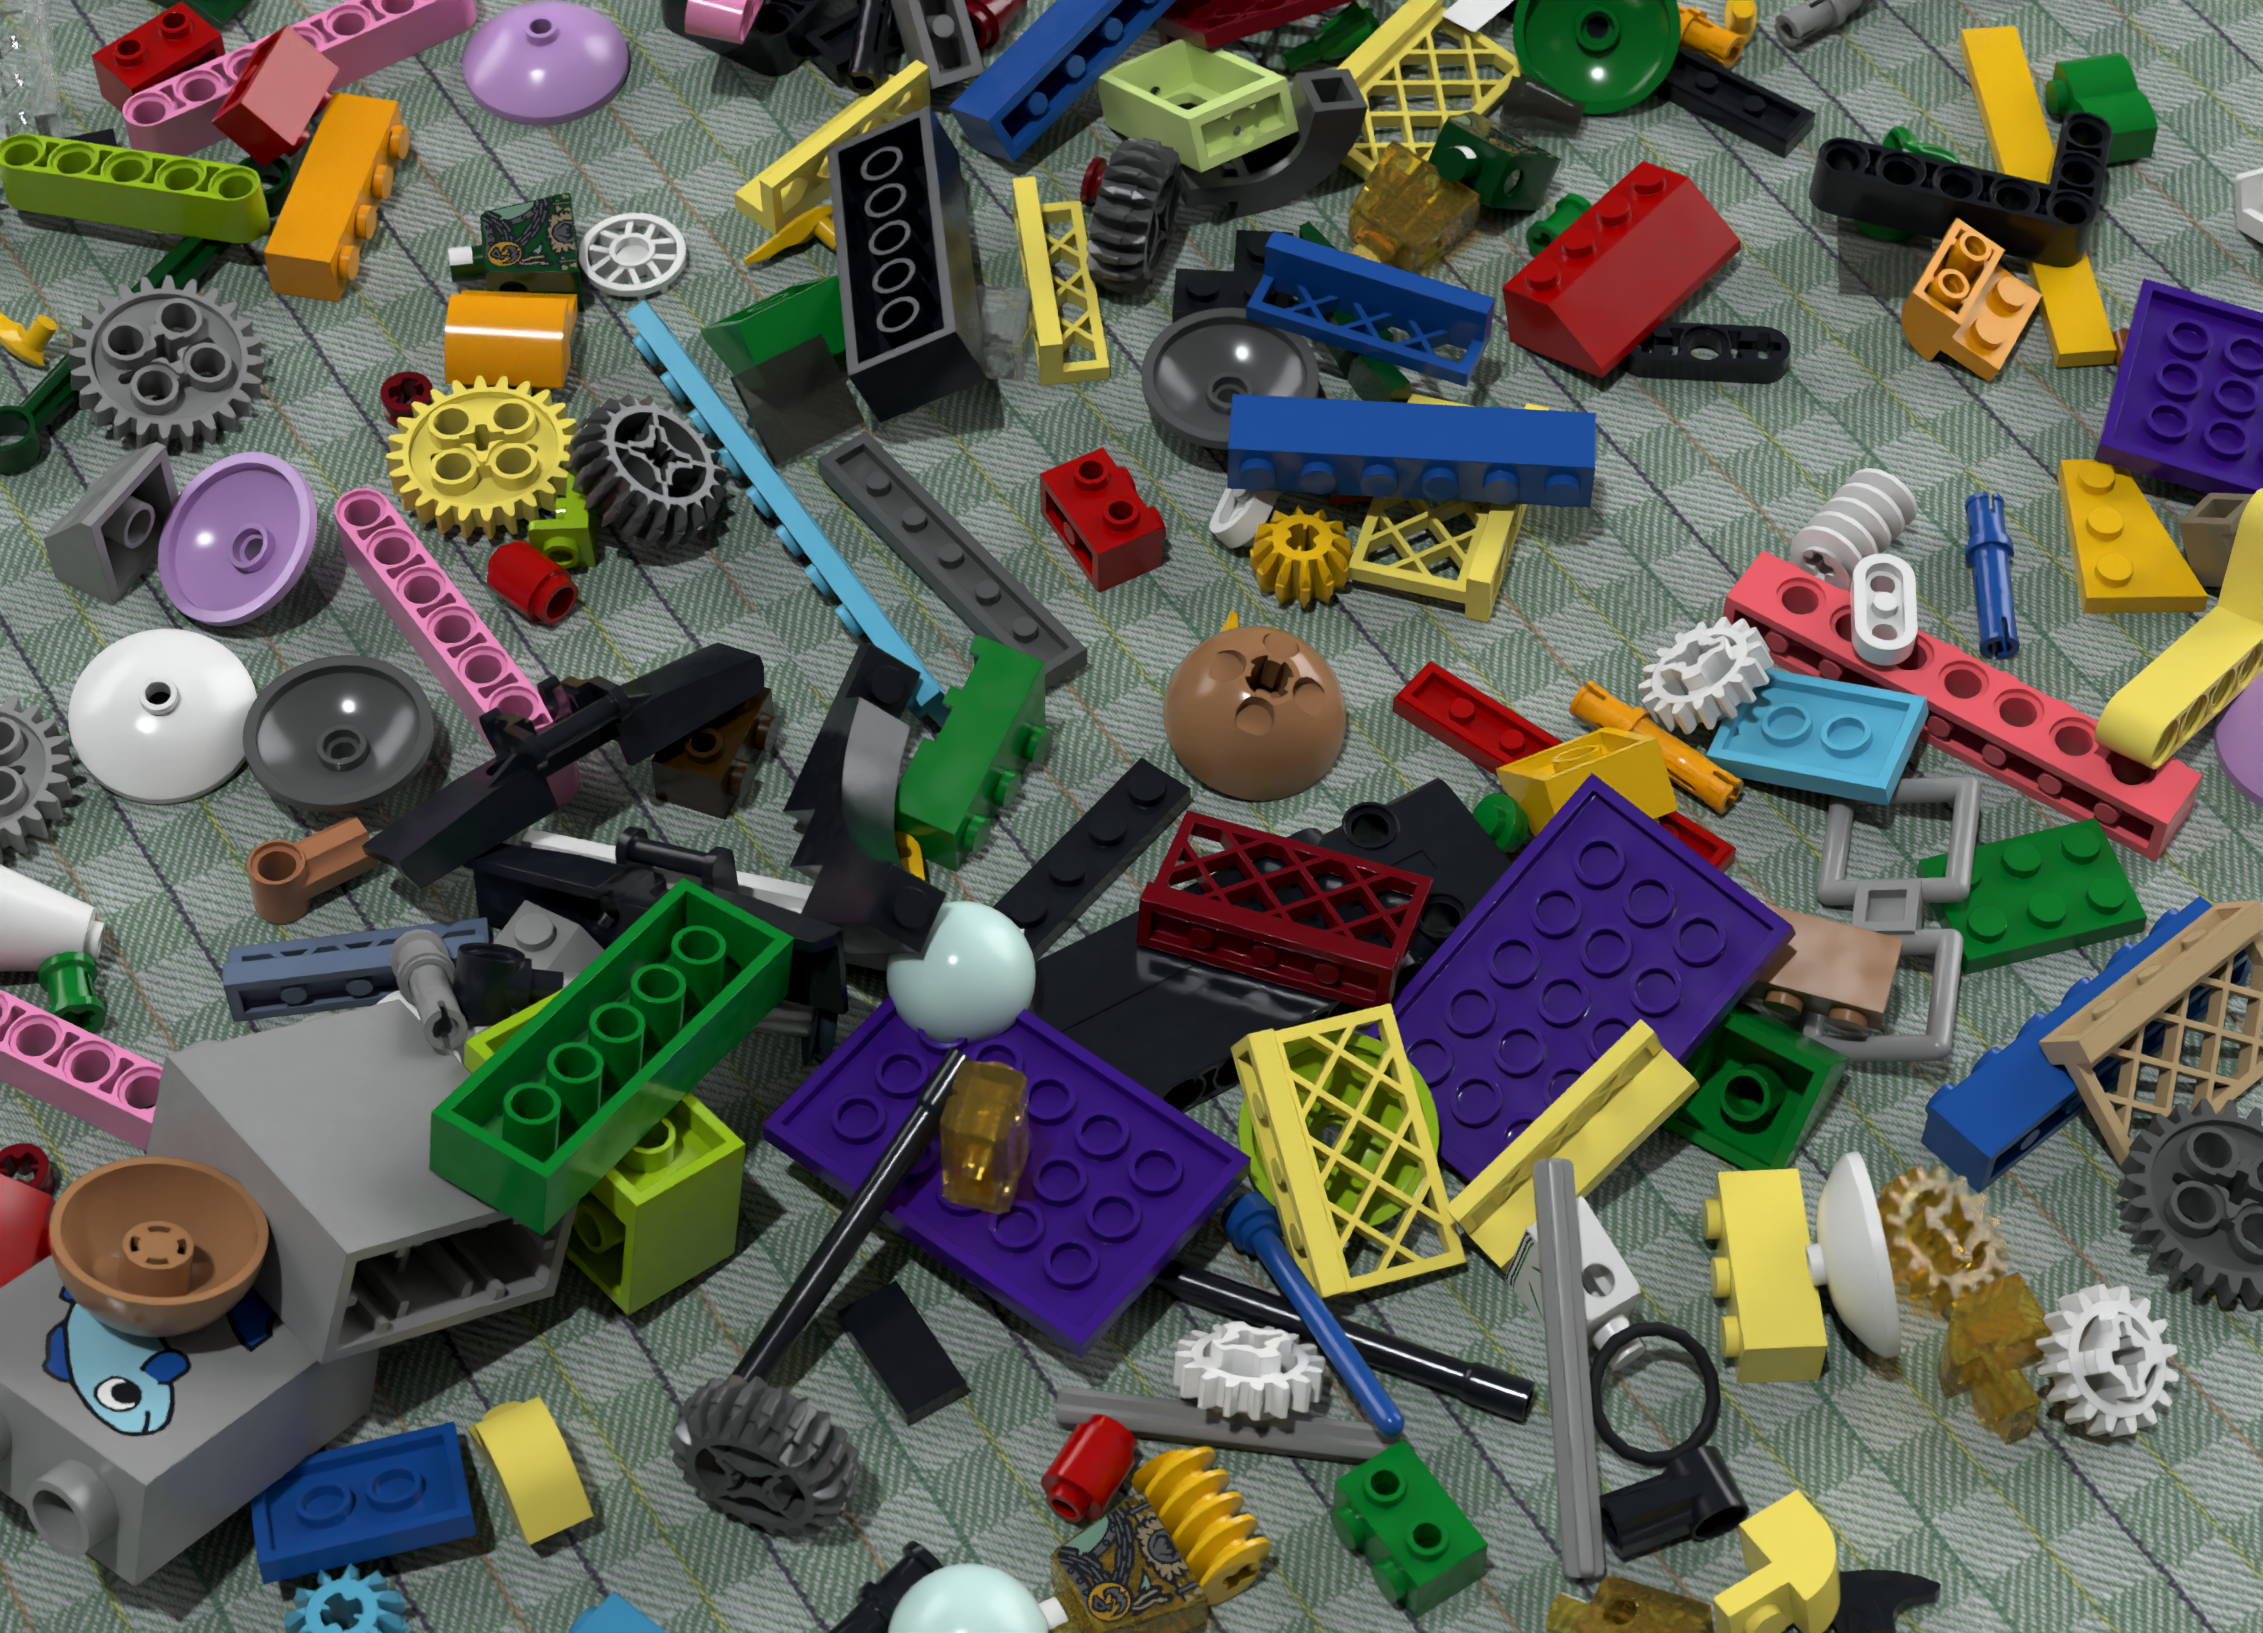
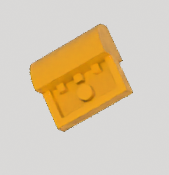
M1958 218L1955 219L1947 230L1905 301L1901 312V322L1904 333L1911 345L1929 362L1941 350L1989 382L2002 367L2042 294L2000 267L1997 263L2005 250Z
M461 290L460 295L451 294L445 327L444 362L446 384H452L454 380H458L466 388L472 389L474 388L477 376H483L487 387H494L502 376H507L509 386L518 387L524 381H530L532 392L563 388L571 363L570 339L578 317L577 294Z

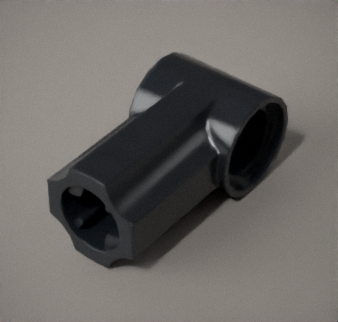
M1702 1446L1687 1451L1672 1460L1665 1467L1662 1474L1599 1496L1602 1532L1611 1550L1616 1551L1621 1558L1690 1533L1697 1540H1709L1719 1537L1738 1527L1750 1513L1749 1507L1719 1449L1714 1446Z

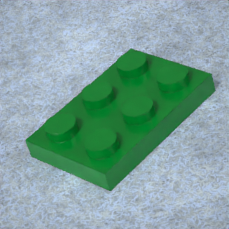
M2097 818L1975 846L1968 897L1958 903H1930L1941 928L1955 929L1963 936L1961 970L1964 975L2143 932L2147 920V915ZM1948 853L1920 859L1916 872L1917 878L1945 877Z

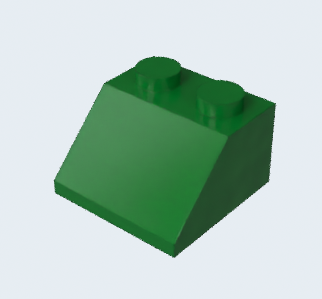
M838 275L798 282L700 329L707 344L747 391L768 388L771 396L800 384L802 378L799 372L815 364H818L820 371H824L847 361Z
M1738 1001L1688 1059L1684 1067L1697 1080L1700 1087L1661 1125L1748 1171L1789 1169L1823 1117L1850 1058Z

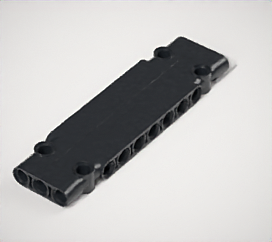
M1439 778L1383 805L1377 802L1356 804L1345 812L1341 826L1325 834L1317 828H1306L1286 837L1434 878L1432 892L1397 976L1391 1003L1512 865L1510 860L1454 791ZM1270 856L1251 860L1261 875L1286 868L1282 860ZM1236 865L1211 875L1220 889L1246 881ZM1331 873L1312 877L1323 893L1348 885L1342 876ZM1198 882L1181 889L1196 895L1205 894ZM1298 883L1272 891L1282 906L1308 898ZM1392 890L1375 894L1385 910L1409 903L1412 898L1410 895ZM1257 896L1232 904L1261 913L1267 912ZM1360 900L1335 907V910L1345 924L1370 916ZM1139 911L1036 961L1035 988L1027 1010L1179 1111L1184 1112L1240 1083L1230 1048L1247 1034L1271 1028L1277 1031L1366 1008L1136 944ZM1319 913L1293 921L1322 930L1330 929ZM1382 931L1357 938V940L1392 948L1391 943Z

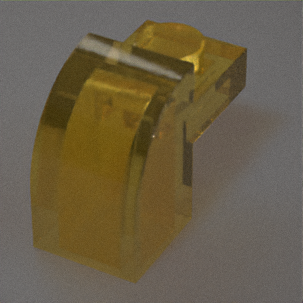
M2019 1272L1981 1286L1970 1292L1959 1302L1950 1318L1937 1367L1939 1384L1946 1400L1971 1390L1972 1404L1978 1417L1984 1424L1988 1426L1993 1425L2005 1446L2024 1439L2031 1434L2041 1401L2021 1369L2042 1361L2045 1352L2036 1347L2037 1339L2050 1337L2052 1333L2043 1321L2046 1314Z

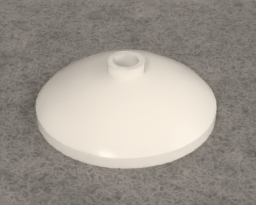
M180 629L143 631L127 636L108 646L84 669L70 699L68 712L70 736L75 752L87 772L99 784L116 795L147 804H173L189 801L212 792L223 785L246 761L243 747V728L248 711L257 698L253 681L241 661L217 641L199 633ZM157 692H165L170 695L169 699L163 704L156 705L148 701Z
M1858 1151L1846 1153L1833 1166L1818 1202L1816 1222L1818 1243L1805 1246L1811 1282L1813 1286L1827 1285L1830 1299L1842 1322L1871 1351L1883 1358L1900 1356L1901 1334L1897 1300L1877 1202L1862 1156Z

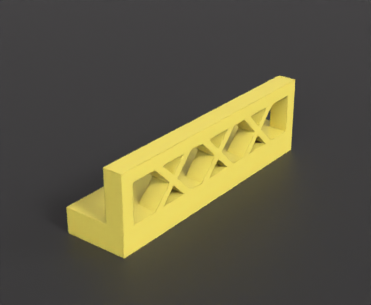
M916 59L896 76L891 74L881 80V87L872 94L861 95L734 193L736 210L773 235H776L793 219L815 207L831 194L827 157L828 148L928 105L931 108L929 67Z
M1035 176L1012 178L1013 219L1040 386L1110 379V366L1095 282L1091 281L1086 263L1089 254L1086 248L1088 240L1081 201L1040 204ZM1071 221L1072 229L1060 240L1044 232L1043 224ZM1059 259L1079 269L1066 282L1051 274L1050 268ZM1067 300L1086 311L1074 324L1058 316L1057 309ZM1073 343H1076L1094 353L1095 360L1063 363V353Z
M1640 1019L1462 1190L1445 1209L1460 1229L1506 1274L1526 1228L1536 1223L1532 1171L1534 1162L1548 1158L1571 1160L1574 1166L1576 1199L1580 1196L1585 1198L1700 1086L1697 1080L1663 1048L1656 1033Z

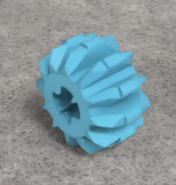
M349 1563L343 1573L342 1579L332 1581L328 1573L320 1569L317 1577L319 1589L316 1591L296 1588L294 1600L297 1610L285 1613L284 1619L286 1633H409L407 1621L402 1618L406 1608L401 1594L397 1593L396 1590H388L386 1579L380 1575L378 1570L361 1580L358 1568H355L351 1563ZM351 1625V1629L342 1631V1627Z

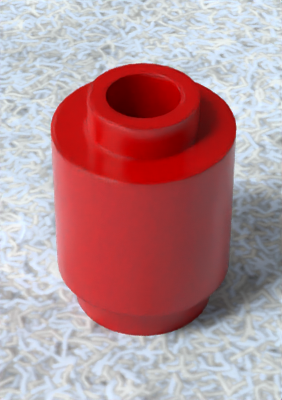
M516 540L499 547L488 562V588L532 621H544L547 624L557 623L570 612L576 602L578 588L572 582L571 574L525 540Z
M1100 1414L1092 1415L1087 1423L1078 1424L1041 1478L1042 1488L1047 1494L1046 1502L1056 1514L1072 1522H1080L1082 1519H1099L1135 1464L1133 1453L1137 1449L1138 1443L1134 1435L1118 1421Z

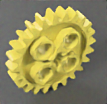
M477 376L474 388L466 390L462 383L454 380L452 383L453 394L446 396L442 392L432 389L430 393L433 404L428 406L414 401L411 404L414 419L408 417H399L397 419L399 434L389 435L388 440L391 453L386 454L394 495H400L404 511L416 509L418 523L421 525L436 518L440 534L446 533L454 524L460 525L462 539H468L475 527H483L487 539H493L496 526L505 525L507 530L513 535L518 534L517 520L522 518L529 522L540 520L538 509L544 508L555 512L557 495L566 496L567 474L569 473L566 467L570 461L567 449L570 446L571 438L578 431L575 418H568L564 402L552 405L551 392L546 389L532 396L530 381H524L513 390L509 389L507 376H502L495 387H487L483 376Z

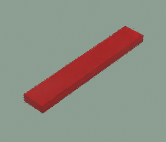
M1429 661L1393 698L1392 712L1497 777L1496 768L1564 743L1432 661ZM1677 811L1658 817L1662 827L1724 873L1734 862L1736 853L1734 846Z

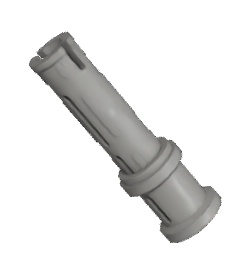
M415 929L405 932L396 939L390 949V965L393 974L397 977L396 981L400 994L408 1003L415 1005L426 1041L432 1047L444 1050L442 1038L447 1037L450 1048L453 1049L464 1041L468 1031L466 1018L461 1013L453 992L455 967L449 959L450 956L445 942L438 934L429 930Z

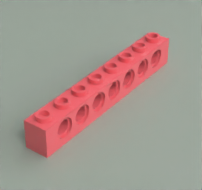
M1763 550L1726 595L1722 617H1727L1731 625L1742 618L1746 620L1750 628L1756 627L1770 649L1768 653L1774 664L1796 674L1927 697L1929 714L1918 739L2078 822L2097 818L2105 836L2155 862L2191 813L2203 774L2187 767L2183 762L2173 757H2170L2159 768L2154 770L2095 743L2094 736L2098 724L2097 720L2074 709L2067 702L2054 699L2019 681L2012 674L1999 671L1964 653L1953 644L1945 643L1918 629L1913 651L1903 662L1895 665H1877L1863 659L1852 645L1850 592L1819 579L1802 570L1795 563L1784 561Z

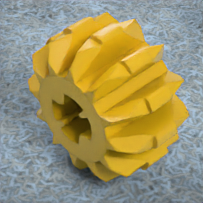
M1298 504L1293 515L1287 516L1275 510L1272 519H1270V524H1258V529L1254 534L1253 549L1250 550V567L1252 568V574L1257 576L1260 593L1275 592L1279 606L1292 598L1298 599L1303 609H1305L1310 598L1313 597L1328 604L1331 595H1333V590H1343L1345 583L1349 579V562L1353 555V546H1351V539L1346 538L1343 522H1327L1328 519L1324 509L1319 510L1313 515L1304 514Z

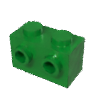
M1404 1439L1335 1480L1333 1509L1330 1519L1337 1535L1348 1548L1355 1549L1358 1547L1372 1564L1374 1580L1384 1596L1392 1603L1400 1600L1415 1620L1484 1576L1488 1543Z

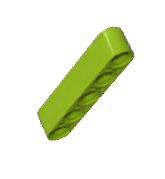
M16 134L0 142V177L8 203L13 208L22 211L230 243L256 241L263 237L270 228L271 222L259 174L246 166L36 134Z

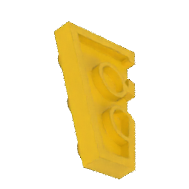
M2094 459L2061 460L2057 478L2083 613L2204 612L2208 600L2207 593L2128 470Z

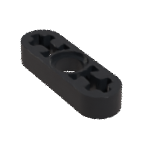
M1662 321L1653 332L1631 350L1619 363L1627 373L1639 378L1770 384L1780 380L1785 375L1791 347L1788 338L1779 330L1771 327ZM1641 346L1650 347L1651 353L1641 352ZM1696 346H1708L1715 349L1719 356L1714 359L1703 360L1694 357L1689 350ZM1672 347H1678L1677 355H1671ZM1731 350H1737L1736 358H1730ZM1758 352L1766 353L1767 359L1759 358Z

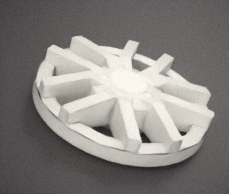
M646 213L620 214L599 222L585 234L579 246V265L584 275L585 283L587 285L592 284L595 288L599 289L601 296L607 297L610 294L623 297L636 296L640 302L646 300L645 295L660 291L662 294L668 292V285L685 269V241L680 231L669 221L661 217ZM636 225L649 226L644 235L635 233ZM626 226L625 232L621 236L609 232L615 228ZM659 231L664 232L669 237L666 239H656ZM595 242H598V243H600V244H602V245H605V246H607V247H609V248L601 247V246H596V245H593V244H594ZM588 259L597 261V263L590 266ZM662 270H667L664 274H661L660 272ZM613 272L607 279L602 278L607 274ZM646 275L650 277L651 281L641 283L639 277Z

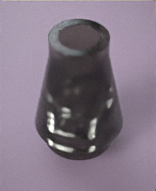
M1529 74L1526 75L1525 79L1512 75L1499 119L1512 122L1510 128L1565 132L1576 135L1585 103L1568 97Z

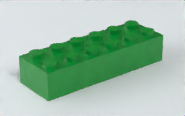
M682 878L431 1112L429 1170L544 1236L788 995L794 937L691 881Z

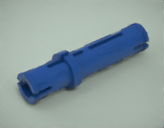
M1983 491L1971 495L1965 502L1970 537L1968 545H1965L1964 548L1967 563L1973 567L1980 635L1979 650L1984 657L1990 659L1993 655L1992 643L1995 642L1996 660H2002L2014 656L2020 648V642L2017 637L2009 564L2011 557H2014V544L2012 539L2006 535L2003 497L1998 493H1993L1991 497L1992 509H1989L1988 491Z

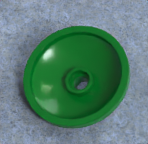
M1518 0L1513 19L1515 53L1522 71L1529 82L1545 98L1556 105L1583 114L1617 112L1637 104L1650 95L1662 83L1670 71L1677 55L1681 35V19L1676 0ZM1599 16L1608 22L1609 30L1606 35L1594 37L1589 33L1587 24L1591 18Z

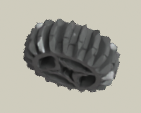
M1129 138L1126 141L1124 140L1110 156L1109 166L1104 170L1101 186L1097 188L1098 196L1095 206L1092 208L1093 217L1088 228L1090 236L1086 246L1089 253L1086 261L1089 269L1088 272L1091 281H1094L1097 285L1104 286L1109 291L1121 294L1128 292L1140 295L1148 285H1152L1154 275L1158 272L1165 257L1168 244H1171V234L1176 224V212L1180 205L1178 200L1182 188L1180 182L1182 169L1178 152L1174 151V148L1161 145V142L1143 138V140Z
M629 393L619 400L609 398L605 403L600 404L592 414L588 413L578 425L579 430L571 438L570 446L567 449L570 461L566 470L575 477L571 490L587 497L584 510H596L603 517L601 527L611 524L618 528L622 541L630 536H636L643 548L656 542L658 546L666 550L676 543L684 545L687 541L694 539L701 530H705L716 517L715 513L721 506L722 499L726 494L722 486L727 473L717 466L721 454L706 446L709 434L697 433L690 426L692 417L682 420L674 415L672 404L661 409L657 407L650 395L638 402Z
M731 1374L726 1380L711 1377L705 1386H698L693 1396L687 1398L679 1412L678 1419L673 1427L674 1433L669 1442L674 1451L673 1463L679 1469L684 1470L682 1479L689 1485L699 1487L701 1489L700 1497L703 1500L714 1501L723 1508V1514L732 1513L742 1518L746 1526L751 1523L761 1525L770 1534H775L779 1529H782L789 1536L799 1537L803 1531L807 1534H819L824 1526H832L837 1516L843 1514L857 1486L856 1479L861 1470L856 1462L859 1452L852 1444L847 1442L849 1433L844 1428L830 1423L831 1414L829 1412L817 1411L808 1404V1397L799 1399L788 1393L785 1385H781L777 1389L768 1386L760 1377H755L748 1383L741 1376Z

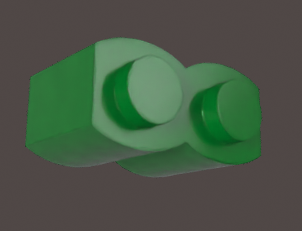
M2112 53L2055 63L2053 78L2047 82L2045 88L2046 103L2052 114L2057 113L2062 123L2067 116L2077 112H2089L2105 119L2111 126L2113 135L2107 163L2150 157L2152 155L2158 130L2156 116L2148 98L2138 89L2134 72L2123 54Z

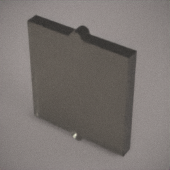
M1837 216L1838 294L1878 296L1883 301H1889L1892 297L1908 298L1933 256L1932 238L1913 234L1905 239L1896 241L1874 239L1861 233L1855 226L1853 219Z
M822 334L730 378L749 416L746 424L749 428H755L774 466L865 421L846 384L849 380L848 374L840 372Z

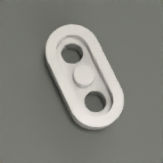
M1226 486L1210 521L1211 532L1228 548L1253 545L1254 534L1258 529V524H1270L1268 517L1277 498L1283 492L1227 489Z
M1881 553L1869 555L1860 560L1855 566L1850 587L1852 645L1855 651L1868 662L1877 665H1895L1903 662L1911 655L1918 631L1916 578L1911 566L1897 556Z

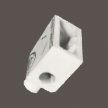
M1580 1196L1576 1199L1587 1345L1588 1348L1595 1345L1600 1351L1609 1337L1631 1325L1628 1318L1641 1295V1290L1635 1277L1583 1196ZM1534 1223L1526 1228L1504 1279L1544 1328L1537 1224ZM1640 1337L1620 1347L1608 1364L1613 1371H1617L1637 1359L1646 1350L1647 1346Z

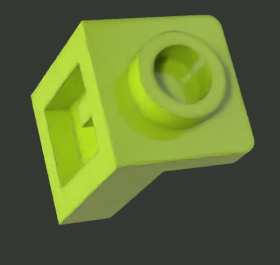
M570 473L567 474L566 498L556 499V519L532 520L529 522L528 536L530 544L564 569L596 566L599 513L596 510H584L587 497L571 490L575 477Z

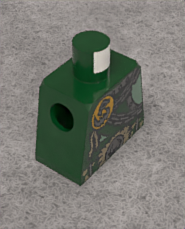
M1470 111L1446 120L1427 161L1425 171L1483 205L1492 208L1536 211L1541 206L1561 159L1482 115ZM1519 170V179L1515 185L1511 174Z
M562 193L485 211L480 216L482 245L448 248L453 283L486 279L488 291L577 294L578 312L584 311L576 229L570 193Z

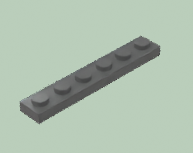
M866 431L818 458L819 475L979 635L1044 661L1045 690L1087 664V648Z

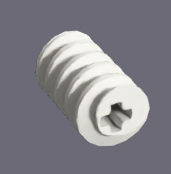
M1872 468L1856 471L1846 481V484L1833 495L1832 499L1819 510V513L1809 520L1805 528L1794 536L1790 546L1792 563L1837 588L1849 591L1857 563L1869 555L1882 554L1891 545V540H1895L1904 531V526L1909 525L1916 518L1918 505L1914 495L1904 483L1885 471Z

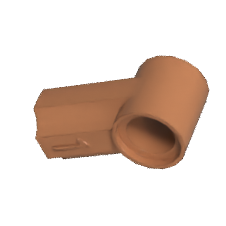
M352 817L346 818L296 843L287 840H270L254 848L248 857L247 870L257 914L265 921L274 924H287L297 921L307 913L313 897L379 866L377 859L364 853L362 845L369 841L370 837L358 817L354 819Z

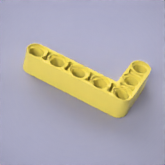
M2263 488L2254 493L2241 516L2217 606L2110 699L2099 718L2094 736L2095 743L2155 770L2235 699L2257 676L2263 673Z

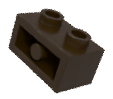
M764 687L762 692L655 753L651 764L656 799L726 820L736 799H744L749 793L754 779L755 764L762 751L768 753L776 742L780 719L774 716L772 690Z

